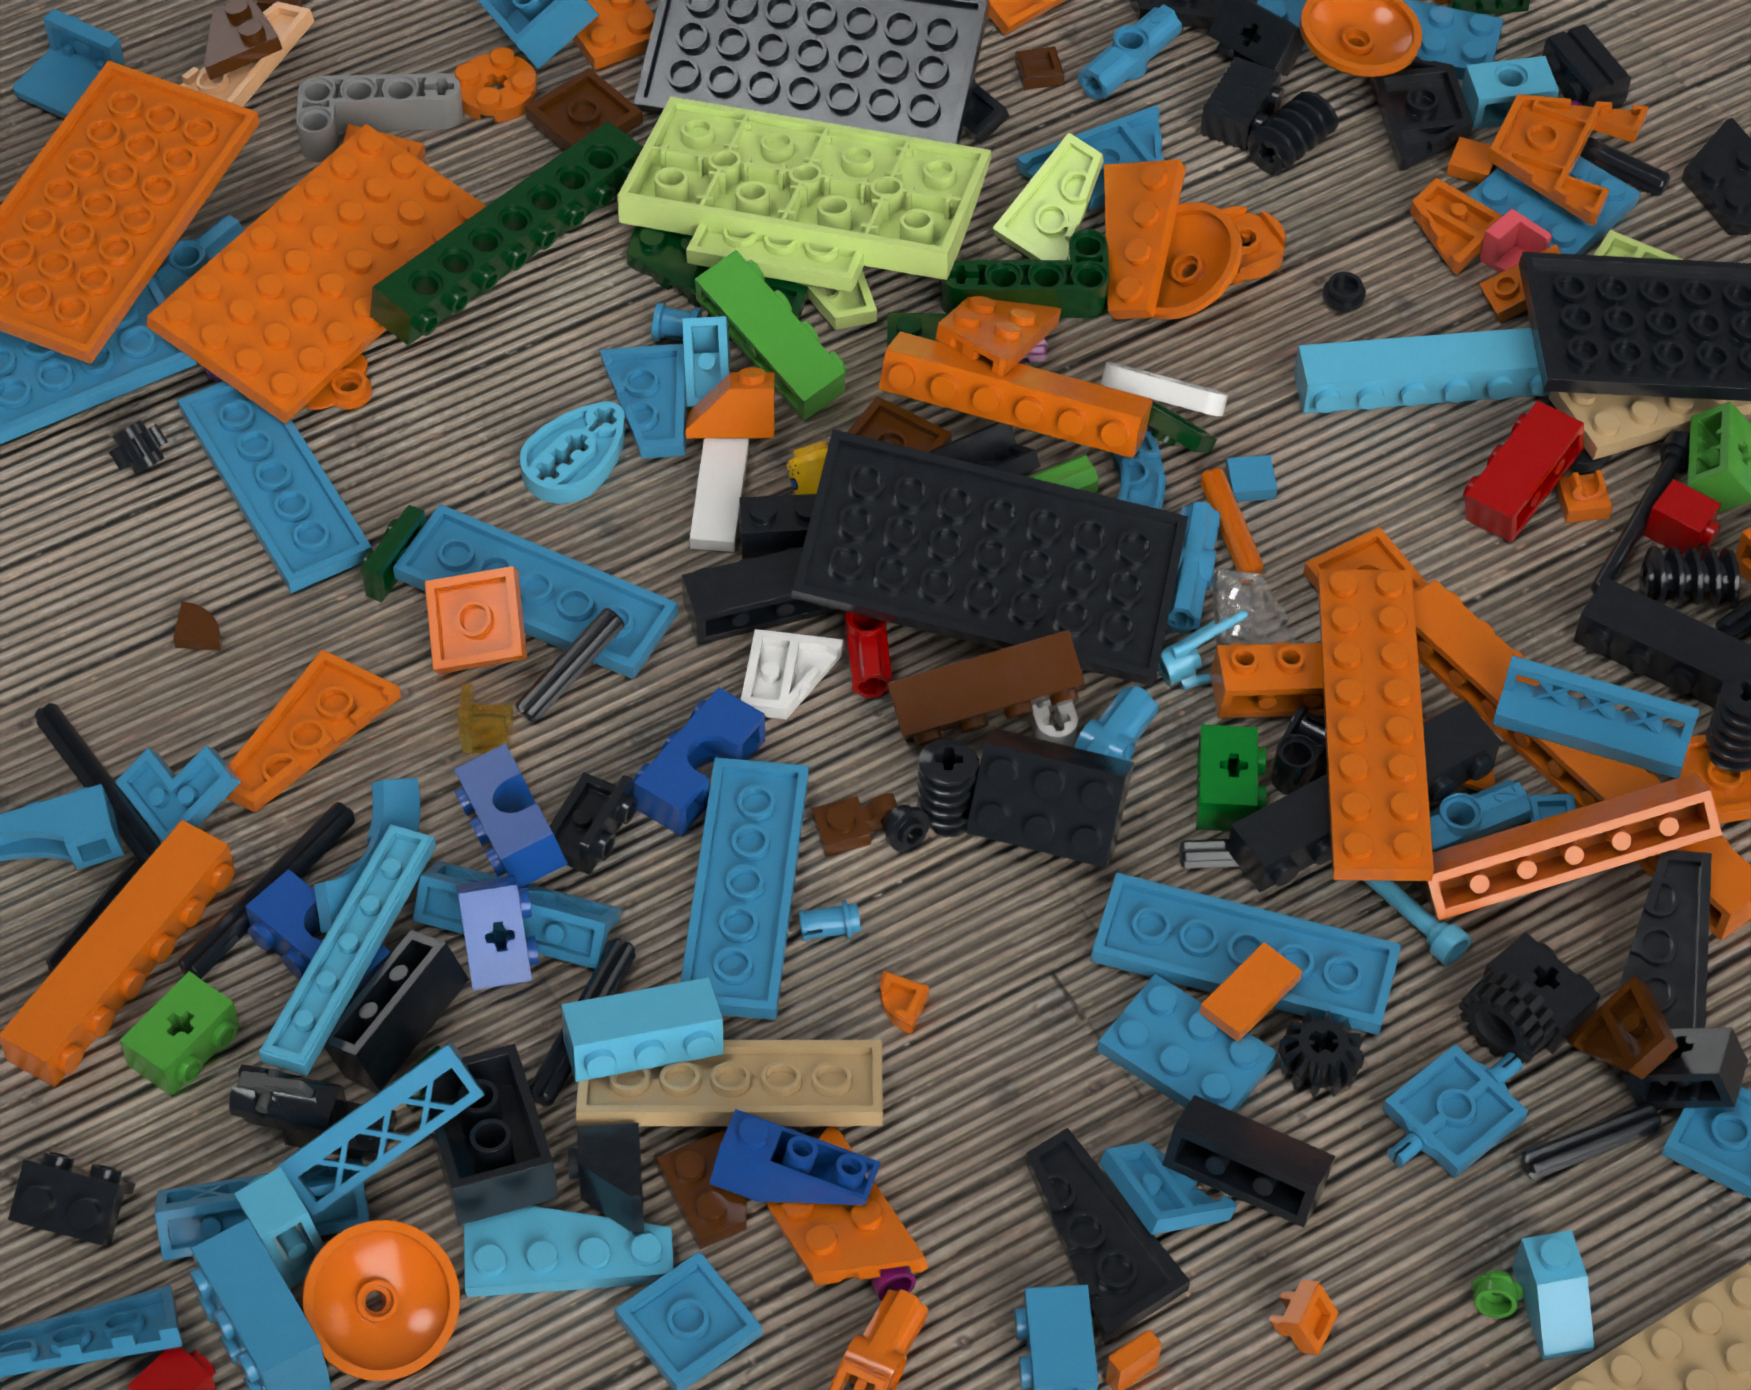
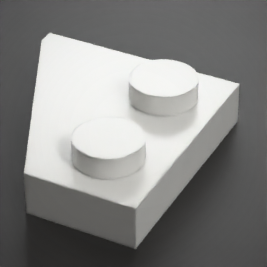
M755 629L741 700L763 712L765 717L787 720L842 657L843 639Z

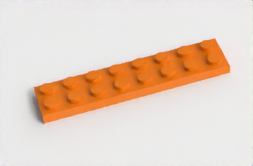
M1319 570L1318 600L1333 880L1432 881L1434 865L1412 570Z

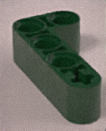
M1081 229L1073 233L1069 240L1068 260L954 261L948 280L941 279V308L946 314H949L967 297L984 296L992 300L1057 307L1061 309L1060 318L1097 317L1105 311L1107 305L1109 259L1106 237L1101 232L1093 229Z

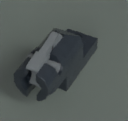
M241 1064L238 1070L239 1081L237 1087L232 1086L229 1098L231 1115L242 1117L245 1122L279 1129L282 1131L285 1145L299 1148L362 1105L346 1101L342 1085L308 1079L277 1069ZM392 1110L389 1125V1131L391 1132L394 1131L397 1122L395 1110ZM384 1116L368 1128L382 1130ZM363 1134L356 1135L349 1140L347 1157L354 1159L362 1158L364 1161L373 1162L378 1156L381 1137ZM387 1138L385 1152H387L391 1139ZM341 1147L331 1154L340 1156Z

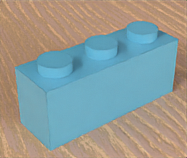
M709 977L561 1004L563 1040L575 1082L724 1054L723 1018Z

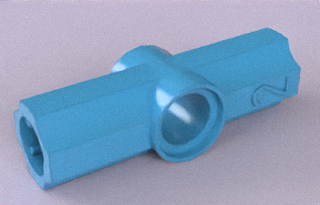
M1163 4L1159 8L1154 7L1134 25H1125L1118 28L1114 32L1113 43L1079 71L1078 83L1083 87L1085 94L1097 101L1100 98L1108 97L1126 80L1142 77L1146 73L1147 62L1181 33L1182 23L1178 20L1175 11Z
M230 214L223 216L196 239L179 240L167 255L168 261L158 268L153 275L165 300L245 230L237 219Z
M1194 501L1189 506H1182L1181 515L1188 516L1167 621V626L1170 630L1179 633H1188L1192 629H1199L1206 590L1210 591L1217 551L1214 550V546L1217 541L1220 525V512L1214 510L1209 503Z
M1136 685L1130 688L1124 687L1098 721L1092 719L1085 725L1074 747L1130 761L1135 749V743L1158 713V704L1151 698L1150 693Z
M1510 779L1473 795L1455 793L1444 798L1440 808L1430 812L1432 851L1436 852L1476 840L1529 819L1532 809L1528 802L1527 793L1519 781L1513 782Z

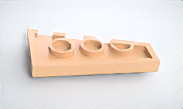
M278 1L275 2L263 14L278 35L282 50L212 80L209 79L205 67L200 70L193 67L181 76L184 82L181 86L244 107L314 23L311 9Z

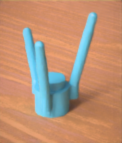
M1242 610L1223 621L1216 619L1181 641L1163 648L1158 670L1165 683L1171 686L1179 682L1183 691L1197 685L1211 684L1210 673L1196 675V670L1202 667L1197 647L1245 620L1248 617L1247 611Z

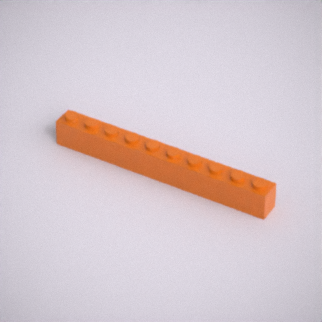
M1433 580L1414 593L1419 662L1462 702L1467 700L1480 717L1484 716L1485 723L1562 794H1573L1577 808L1661 783L1658 777L1649 770L1492 725L1512 655L1523 659L1525 657L1519 651L1510 648L1495 634L1493 628L1487 622L1478 619L1463 605L1455 593L1446 590L1437 580ZM1517 675L1516 681L1533 686L1541 685L1537 680ZM1722 835L1673 849L1675 851L1712 853L1709 930L1722 941L1751 919V864L1734 851ZM1660 854L1635 862L1653 877Z

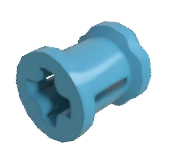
M658 302L652 320V340L661 341L662 338L683 341L682 318H701L702 309L694 308L692 311L667 308L666 303Z

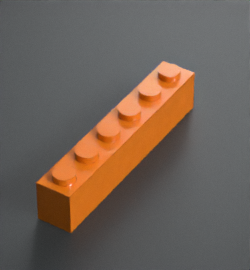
M901 331L885 349L879 390L1130 458L1135 456L1145 439L1153 403L1151 398L1017 363L1002 377L992 372L993 361L981 354L979 360L972 361L962 355L957 349L948 347L941 342Z
M1696 773L1433 852L1432 881H1422L1429 905L1437 919L1442 920L1720 836L1722 832L1712 792Z
M181 820L0 1032V1042L7 1061L54 1088L66 1074L73 1073L80 1065L84 1052L93 1041L108 1032L113 1024L115 1015L128 1000L134 999L141 992L145 979L158 963L162 964L170 957L175 943L187 928L194 927L200 921L205 907L217 892L221 893L229 886L235 872L229 844Z

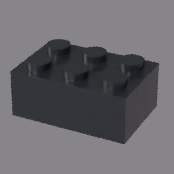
M995 728L984 742L966 833L1106 868L1115 852L1134 762Z
M511 1044L463 1057L461 1061L485 1095L431 1133L458 1226L557 1199L558 1191L554 1162L516 1045ZM450 1068L434 1080L431 1101L454 1104L468 1094L469 1091L455 1071ZM427 1085L420 1090L421 1099L425 1100ZM430 1108L427 1122L444 1110Z

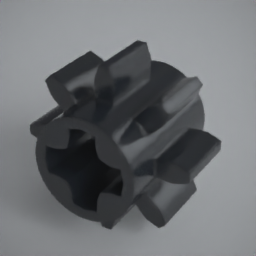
M139 420L112 436L118 447L111 450L109 454L119 470L130 465L135 475L165 458L159 448L168 443L157 424L147 429L142 420Z

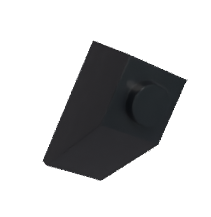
M639 1123L577 1127L578 1148H568L569 1179H579L581 1200L632 1233H644Z

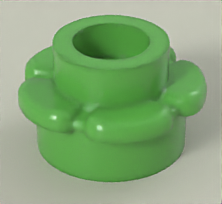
M1491 1270L1484 1275H1479L1471 1284L1477 1310L1488 1317L1505 1318L1512 1315L1517 1309V1300L1523 1297L1522 1285L1514 1281L1510 1274L1502 1270Z

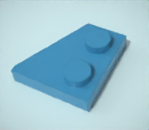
M1148 1142L1105 1149L1099 1164L1151 1235L1231 1220L1237 1207L1233 1200L1224 1196L1219 1201H1215L1195 1187L1198 1182L1197 1180L1162 1166L1165 1154Z

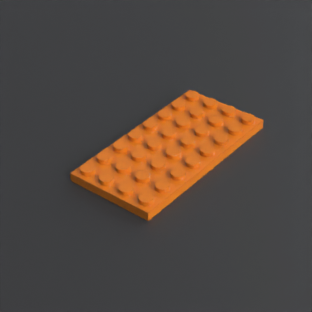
M108 60L0 205V331L92 364L260 124L258 112Z
M365 124L147 315L146 327L286 424L323 390L340 370L345 369L387 330L370 317L373 286L481 211L486 205L380 132Z

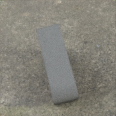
M446 73L314 76L305 79L298 88L296 123L301 152L306 159L315 162L324 161L338 148L339 132H346L347 124L359 127L368 124L377 131L436 130L453 128L459 125L464 117L460 82L455 76Z

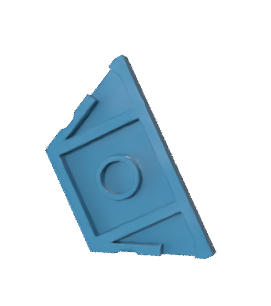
M1157 105L1074 135L1103 154L1104 162L1087 209L1093 210L1105 205L1104 165L1164 160L1161 152L1162 136L1159 129L1160 113ZM1061 141L1018 156L1016 163L1017 171L1032 179Z

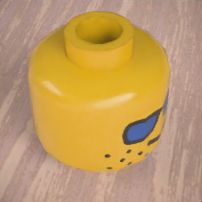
M827 440L792 450L794 457L787 462L786 470L794 495L817 494L828 450Z

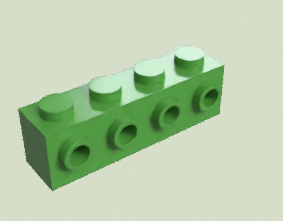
M735 250L695 278L696 300L711 317H727L729 337L757 368H761L765 372H775V389L803 421L845 392V373L847 369L842 359L834 351L828 353L819 343L818 334L812 325L806 320L799 321L792 313L791 304L785 295L779 290L773 291L766 284L763 272L753 260L746 261Z

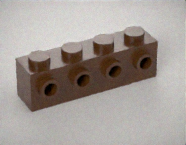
M1069 630L887 683L902 736L905 742L914 740L916 746L943 739L942 731L955 727H960L961 733L981 729L988 726L987 718L1005 713L1007 720L1031 714L1034 712L1032 705L1050 700L1052 706L1073 702L1079 699L1077 692L1086 689Z

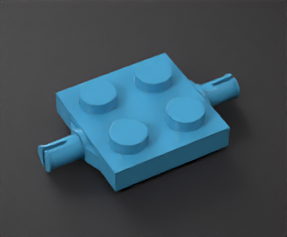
M1454 1044L1384 1101L1382 1110L1406 1134V1137L1387 1150L1389 1159L1392 1162L1396 1160L1395 1165L1397 1167H1403L1412 1157L1423 1151L1435 1159L1454 1178L1459 1176L1526 1120L1528 1110L1509 1093L1505 1085L1509 1078L1523 1069L1520 1059L1517 1057L1514 1060L1515 1054L1508 1052L1491 1068H1488L1471 1059L1460 1047Z

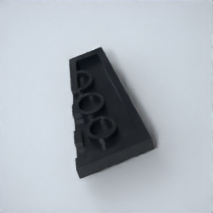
M1670 850L1660 854L1618 988L1619 990L1633 976L1645 982L1651 990L1670 1029L1705 1028L1712 853Z
M1068 1128L1026 1153L1025 1163L1079 1285H1088L1091 1313L1104 1343L1189 1290L1190 1280L1156 1237L1149 1233L1128 1202Z

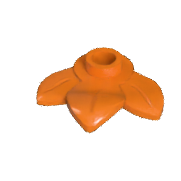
M360 354L345 369L340 370L331 379V382L304 407L322 410L336 406L341 409L350 410L365 405L371 399L372 385L366 377L368 362L364 355Z

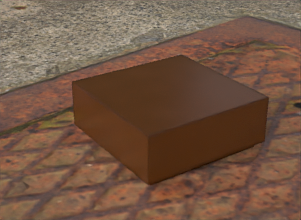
M1055 46L1016 51L1015 64L1024 90L1064 85V72Z

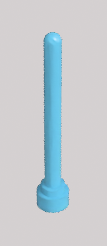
M1364 881L1427 937L1426 943L1430 946V953L1444 966H1450L1455 963L1470 946L1472 938L1457 924L1450 925L1446 921L1440 923L1393 881Z

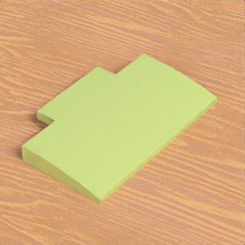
M670 96L617 195L619 223L693 236L686 249L687 263L712 267L737 250L746 261L753 260L763 272L764 277L847 292L853 291L864 266L948 280L991 161V150Z

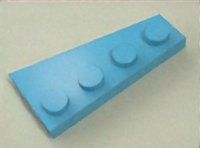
M528 1206L464 1224L466 1297L650 1285L674 1269L672 1228L644 1223V1233H632L609 1217L536 1206Z

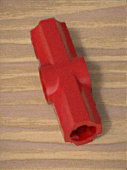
M844 611L845 646L849 656L852 691L862 695L864 698L881 697L883 693L889 691L887 683L892 682L887 621Z

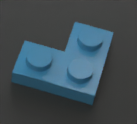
M206 745L177 775L174 774L157 752L147 748L115 782L163 842L181 820L198 827L241 783V780L219 753Z

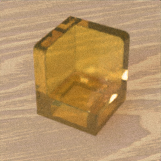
M462 684L458 713L462 753L485 754L505 743L510 751L514 719L513 706L475 704L472 684Z

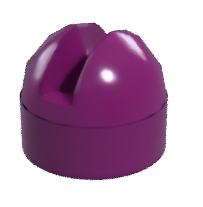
M909 1266L880 1269L881 1277L871 1278L872 1286L881 1301L888 1290L899 1291L902 1289L910 1293L916 1285V1278Z

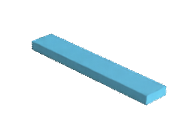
M392 824L389 825L259 1050L261 1062L305 1076L309 1074L436 849L434 836Z

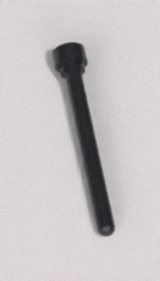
M1672 431L1667 435L1660 447V460L1662 463L1591 585L1593 594L1604 577L1615 581L1647 526L1653 505L1674 479L1676 473L1689 467L1690 434L1683 431Z

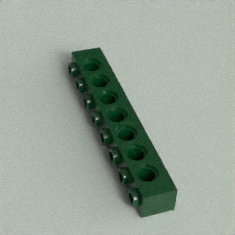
M609 121L605 122L374 285L372 288L370 317L408 346L422 335L427 336L431 334L440 322L453 313H460L467 306L468 302L477 295L490 291L497 284L498 280L512 270H519L531 256L541 249H548L560 235L570 228H577L586 216L598 208L606 207L613 197L620 192L643 146Z

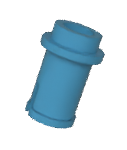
M841 900L842 905L807 911L799 910L803 941L846 934L848 939L852 938V933L861 932L857 903L847 904V900Z

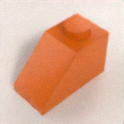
M756 367L743 368L739 372H730L687 413L686 438H774L775 372H765V370Z

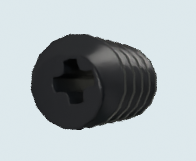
M1310 91L1299 93L1286 103L1282 109L1276 111L1270 118L1250 132L1248 137L1250 157L1264 172L1279 176L1282 168L1288 169L1292 167L1296 160L1303 158L1306 152L1314 149L1317 143L1325 140L1327 134L1329 135L1337 130L1339 123L1334 108L1319 94Z
M1650 546L1647 549L1640 570V594L1648 597L1650 591H1655L1657 601L1664 604L1668 591H1673L1676 604L1682 605L1686 592L1692 593L1695 605L1701 604L1705 592L1710 593L1714 606L1719 605L1723 593H1728L1731 606H1736L1739 601L1741 576L1739 564L1732 549L1724 548L1719 556H1717L1713 548H1705L1700 556L1696 548L1687 547L1682 556L1678 548L1674 546H1669L1665 550L1664 555L1657 546Z
M1737 672L1729 675L1723 681L1705 736L1711 762L1719 768L1731 772H1745L1751 769V672Z
M941 739L927 744L921 750L918 759L917 807L928 815L929 826L933 831L945 838L957 837L966 832L980 761L974 750L962 742L952 739Z

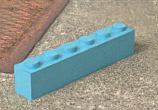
M1531 328L1298 345L1294 370L1303 414L1550 395V392L1543 391Z

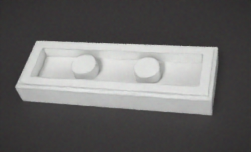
M704 438L689 538L690 549L735 552L740 517L739 497L743 495L749 438Z

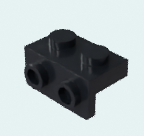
M1001 422L993 423L930 451L933 454L1022 476H1027V472L1041 467L1036 450L1018 445L1011 425Z
M583 772L549 825L568 863L567 866L590 875L599 860L605 861L609 857L615 844V834L622 823L627 825L632 820L637 809L638 799L634 796L633 778L623 775L618 784L615 785Z
M44 1151L43 1158L23 1160L8 1220L102 1246L111 1245L124 1194H133L136 1183L120 1179L122 1170L113 1167L92 1164L90 1171L74 1167V1157L56 1152Z

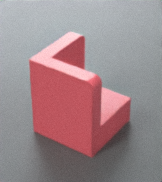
M1511 209L1485 231L1479 260L1501 273L1518 264L1522 252L1540 253L1549 248L1552 235L1514 209Z

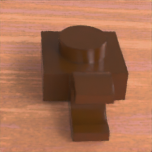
M886 793L879 795L864 807H861L858 796L813 807V821L825 857L871 845L870 832L883 830L885 818L894 808L898 807L894 794Z

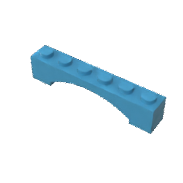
M102 784L89 788H78L69 794L42 802H31L22 808L0 814V862L24 858L61 859L73 862L76 869L79 870L124 856L114 809Z

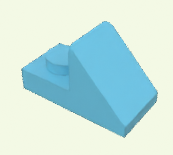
M726 316L682 318L687 407H694L730 373V363H732Z

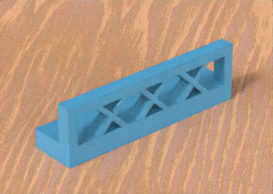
M1512 655L1492 725L1679 778L1700 709ZM1517 675L1537 680L1541 685L1533 686L1516 681ZM1573 690L1583 693L1587 698L1579 699L1572 697L1567 691ZM1621 704L1628 706L1633 712L1627 713L1617 710L1613 705ZM1667 717L1684 722L1685 724L1683 728L1663 723L1660 718Z
M438 861L420 875L412 921L464 934L456 885L501 877ZM531 884L522 887L528 888L532 917L523 918L525 937L535 935L538 954L596 969L605 952L608 932L619 922L622 908ZM503 922L493 923V932L490 934L494 935L495 942L505 941L504 935L508 930H505Z
M452 1041L333 1124L277 1166L282 1168L297 1195L313 1217L485 1095L461 1061L463 1056ZM450 1068L455 1071L469 1091L468 1094L454 1104L431 1101L434 1080ZM427 1085L425 1100L411 1098L412 1095ZM401 1103L423 1107L420 1128L410 1135L389 1131L392 1110ZM430 1108L444 1110L427 1122ZM384 1116L382 1130L368 1128ZM358 1134L381 1137L377 1159L368 1165L346 1162L349 1140ZM387 1138L401 1140V1142L385 1152ZM341 1147L339 1160L326 1158ZM316 1164L338 1168L335 1188L317 1201L300 1175ZM344 1169L359 1171L342 1183Z
M363 1159L346 1160V1162L363 1164ZM315 1165L300 1175L317 1201L335 1188L338 1168ZM344 1169L342 1183L359 1171ZM269 1173L157 1191L155 1218L163 1261L193 1256L192 1247L246 1220L247 1218L234 1193L246 1187L256 1177ZM365 1181L315 1217L307 1209L319 1235L339 1233L354 1225L370 1221Z

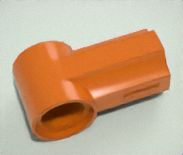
M888 1290L864 1334H857L853 1338L843 1358L894 1381L890 1390H895L906 1365V1355L928 1317V1307L923 1305L917 1296L905 1290ZM850 1374L847 1382L855 1385L858 1377ZM869 1383L867 1390H874L875 1385Z

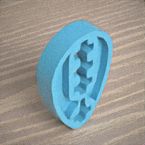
M610 401L582 406L550 421L530 436L520 452L521 476L528 491L541 500L556 504L573 503L592 495L609 477L624 447L626 423L622 407ZM569 459H570L571 464H570V465H567L566 463H567V462L569 461ZM555 463H559L560 465L555 470ZM556 472V478L553 479L552 476Z

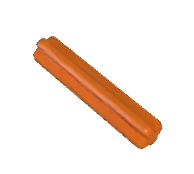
M1221 468L1207 469L1201 474L1200 484L1208 503L1214 510L1220 512L1219 529L1239 577L1246 581L1252 578L1257 579L1263 573L1264 564L1227 477Z

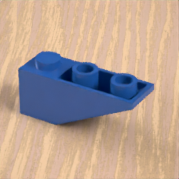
M735 1109L719 1147L709 1184L757 1202L865 1205L881 1162Z

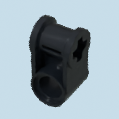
M1303 704L1295 711L1286 732L1278 742L1271 774L1274 787L1286 795L1315 781L1327 762L1325 719L1310 713L1309 707Z

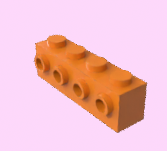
M1277 642L1274 644L1249 645L1232 643L1229 645H1217L1210 677L1218 718L1293 716L1301 704L1308 706L1309 712L1316 716L1324 715L1321 642Z

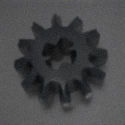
M1328 1010L1323 1015L1322 1020H1317L1308 1011L1303 1016L1302 1023L1291 1021L1287 1026L1286 1034L1280 1040L1278 1053L1280 1054L1279 1057H1281L1280 1068L1282 1075H1293L1292 1084L1294 1090L1306 1084L1310 1086L1313 1098L1320 1092V1088H1325L1334 1097L1339 1092L1341 1085L1351 1087L1355 1082L1357 1072L1363 1066L1364 1055L1363 1051L1360 1050L1362 1045L1361 1033L1349 1032L1350 1024L1348 1019L1339 1023L1332 1022V1016Z

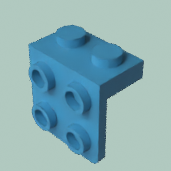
M52 9L43 18L50 49L13 85V90L16 97L65 119L108 60L125 66L120 39L114 34L93 27L75 16H69L56 9Z

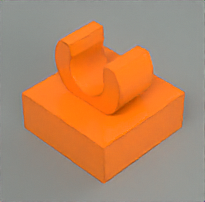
M1596 470L1594 474L1579 475L1578 472H1574L1570 476L1562 477L1557 483L1555 489L1565 523L1610 518L1612 505L1601 470Z
M1301 1279L1295 1292L1286 1291L1281 1293L1279 1297L1286 1307L1284 1315H1270L1269 1321L1279 1335L1290 1336L1301 1353L1319 1356L1339 1312L1319 1281Z

